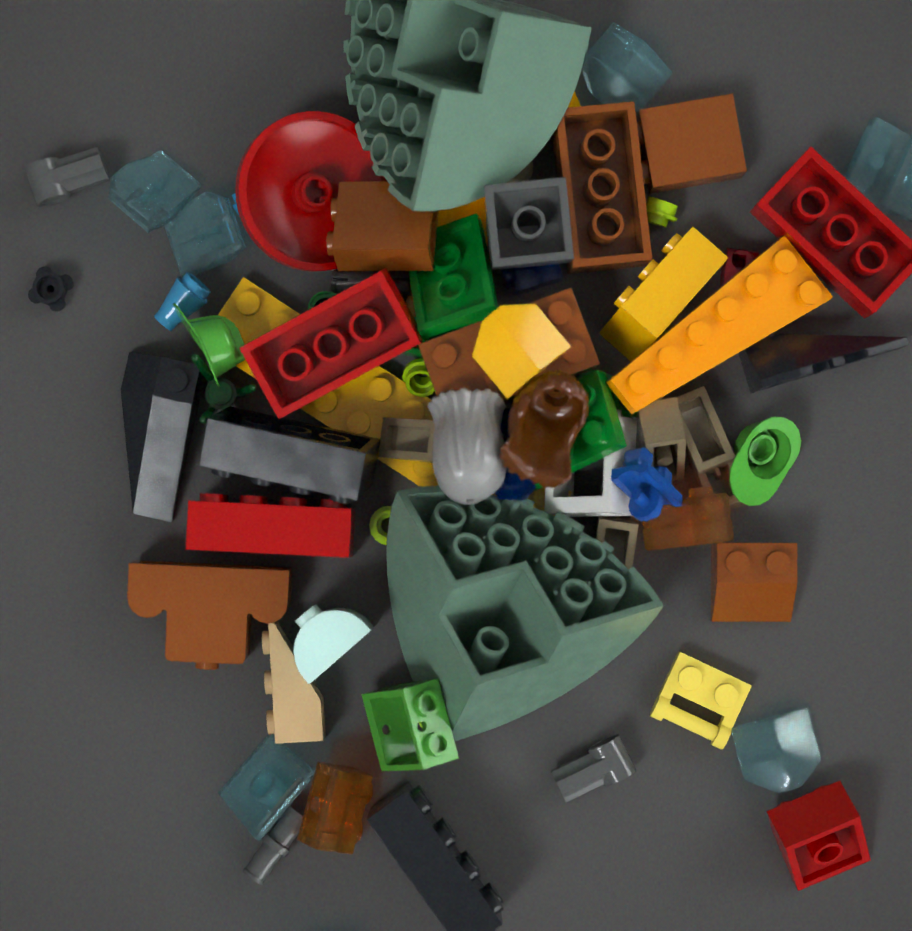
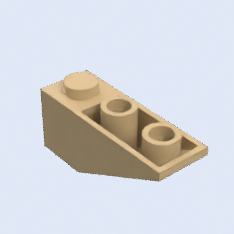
M279 622L268 623V631H262L263 654H270L271 670L264 672L265 693L272 694L273 710H267L268 734H275V744L323 741L326 737L324 697L314 681L308 684L300 674L294 659V647Z

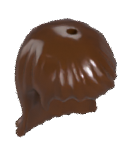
M561 370L548 371L545 374L532 378L516 394L508 418L509 438L501 447L502 453H500L499 458L503 461L502 466L508 467L510 473H517L521 480L531 479L533 484L539 483L542 488H556L558 485H563L566 481L571 480V449L580 429L586 422L589 412L588 394L575 377Z

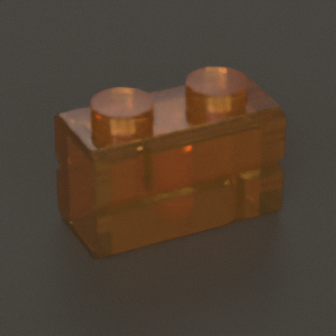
M712 486L688 489L689 497L682 498V506L663 505L661 514L657 518L641 521L644 526L642 531L645 549L652 551L733 541L732 519L729 516L731 514L729 495L726 493L713 494Z
M318 761L297 840L317 850L353 855L355 844L361 839L363 834V824L361 821L365 806L373 796V776L354 767Z

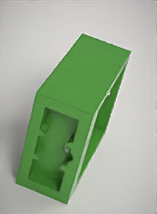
M438 679L399 683L361 694L381 771L424 770L459 758ZM419 722H421L423 728L421 732L417 728ZM384 725L389 728L387 734H384L382 731Z

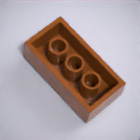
M635 102L569 107L552 134L557 178L566 177L574 251L573 261L566 263L567 274L645 267L652 260Z
M572 288L528 303L536 304L571 346L570 349L538 375L545 374L548 371L561 370L575 377L594 370L599 366L600 362ZM482 321L418 344L436 396L440 392L446 393L451 389L454 391H458L461 388H466L470 391L490 389L493 392H497L505 403L513 400L522 389L520 388L511 397L506 399L472 357Z

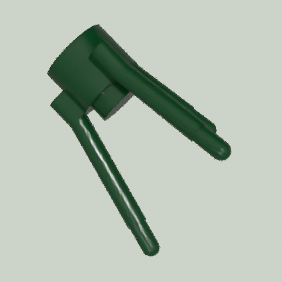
M193 354L191 356L193 363L209 383L205 389V397L210 406L200 417L201 423L205 424L207 419L218 413L219 410L232 407L238 397H244L256 390L255 384L236 388L226 378H217L220 385L218 387L213 373L199 355Z

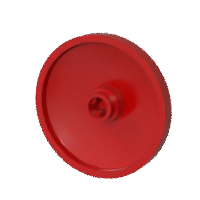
M306 111L281 118L263 129L252 140L238 168L235 187L236 203L245 230L253 242L266 255L292 269L309 272L338 269L334 256L328 255L327 234L328 231H334L335 222L331 218L332 198H338L339 182L387 181L384 176H377L373 171L372 166L374 163L371 159L370 151L362 149L355 129L356 124L342 116L329 112Z

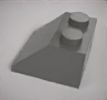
M566 177L484 185L491 271L571 263L573 261L574 251Z

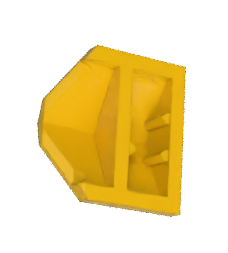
M536 304L501 305L482 321L472 357L506 399H508L570 349L571 346Z

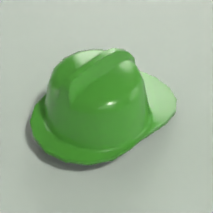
M172 303L187 331L206 357L217 386L220 387L217 378L245 360L239 349L245 344L238 328L229 319L218 315L188 320L175 303Z
M770 417L761 422L746 426L739 433L735 440V458L730 468L729 477L732 493L739 502L748 506L761 505L768 501L779 488L788 470L800 453V432L791 420L785 417Z

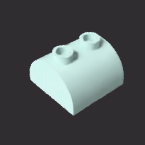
M317 604L309 608L295 621L301 628L294 644V659L300 674L308 684L313 682L374 628L372 623L361 613L349 608L337 607L322 611Z

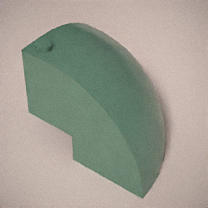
M346 0L345 15L351 16L350 40L343 41V47L352 74L349 73L345 76L349 105H356L360 121L356 123L355 129L362 149L370 151L371 159L374 163L372 166L373 171L377 176H384L390 184L388 191L399 202L413 211H438L466 205L485 197L484 185L507 183L536 157L558 127L576 89L585 53L589 46L592 28L507 0Z
M423 486L400 490L395 495L387 533L388 588L397 636L413 682L430 679L439 680L454 742L516 720L572 690L605 667L630 646L646 630L663 608L664 604L634 566L628 569L612 554L615 549L606 541L601 543L597 539L583 533L582 531L585 526L558 511L553 516L545 511L534 508V501L509 493H504L503 497L491 495L479 503L465 505L451 500L443 493L439 486Z

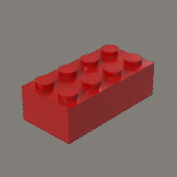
M811 146L750 211L778 239L785 235L812 271L864 319L874 314L912 274V239Z
M385 268L252 340L239 349L277 418L281 419L415 347L423 341V338L418 332L414 317L389 271Z
M199 493V501H188L186 550L349 558L353 557L356 510L347 508V503H339L330 499H321L320 507L307 506V499L280 497V505H269L268 497L240 495L239 503H228V495Z

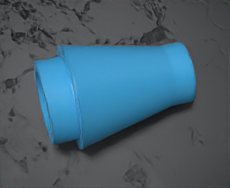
M186 272L182 278L177 276L154 317L165 328L173 331L182 321L172 303H175L185 317L188 318L208 303L206 298L211 291L200 279L190 272Z

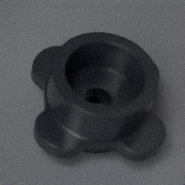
M49 267L39 268L36 272L37 277L33 282L32 289L28 292L30 301L34 304L44 303L49 305L50 309L55 312L63 310L66 306L64 300L66 294L74 286L73 279L67 274L60 276L53 273ZM51 285L54 286V291L52 293H49L47 290L48 287Z

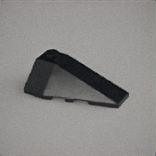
M778 334L771 337L768 335L738 354L750 393L752 394L903 348L909 345L907 337Z
M129 352L121 386V399L133 514L173 522L205 377L193 363Z

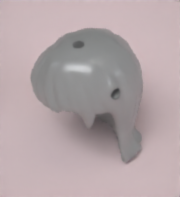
M461 388L458 391L451 389L446 393L440 392L438 396L433 397L432 401L428 403V410L434 422L432 451L434 474L443 493L459 504L471 505L485 500L500 488L505 479L506 467L502 466L503 461L499 458V455L502 453L501 447L504 445L501 423L506 405L503 398L497 392H493L490 389L482 391L478 389L470 391L466 388Z

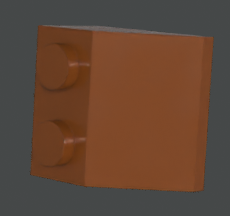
M711 543L712 622H791L797 589V543Z

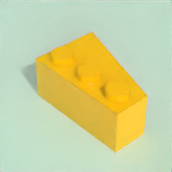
M693 226L683 238L676 233L661 250L667 256L660 263L654 259L651 260L637 276L643 282L636 290L629 285L613 304L619 308L618 311L599 332L603 338L630 361L634 360L658 339L728 259L722 251Z

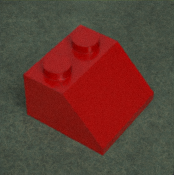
M840 780L830 785L817 787L811 793L792 801H784L775 808L766 811L773 835L798 891L871 861L860 815Z

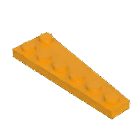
M784 235L606 383L627 410L633 414L826 303L833 296Z

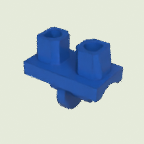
M647 448L626 451L624 467L615 468L611 471V481L630 498L628 504L629 512L639 521H649L657 518L661 514L663 505L682 506L683 497L672 485V473L666 467L652 466L653 454Z

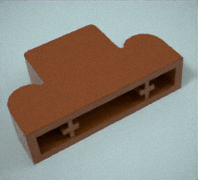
M134 560L129 563L128 605L135 614L144 618L155 617L166 610L165 657L168 661L195 662V668L203 670L219 669V663L242 664L250 654L251 614L257 621L268 624L281 619L289 609L293 567Z

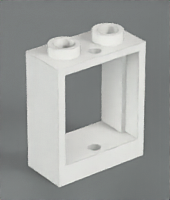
M616 409L627 447L604 457L603 496L573 497V472L571 473V480L566 481L565 484L558 485L556 488H545L544 511L551 515H556L558 511L568 517L632 516L628 507L630 498L611 481V471L615 468L624 467L625 452L636 449L637 420L621 416V410ZM568 490L573 492L570 497H568Z

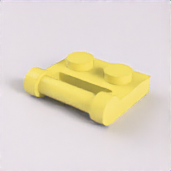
M678 651L651 709L650 717L662 721L664 718L711 740L712 746L723 750L752 685ZM676 693L722 715L718 726L671 705L670 701L673 694Z

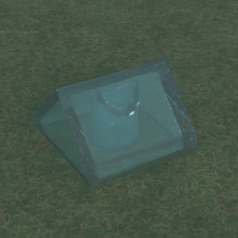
M268 734L218 794L252 836L260 841L312 780L316 771L283 743L275 744V736Z

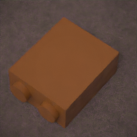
M733 93L639 109L636 119L639 145L641 146L643 160H641L644 184L648 185L649 194L740 179L747 172Z
M388 181L339 182L338 198H332L331 218L335 223L334 231H328L327 234L328 255L334 256L338 271H381L385 268L388 271H433L439 210H411L388 191L390 186Z

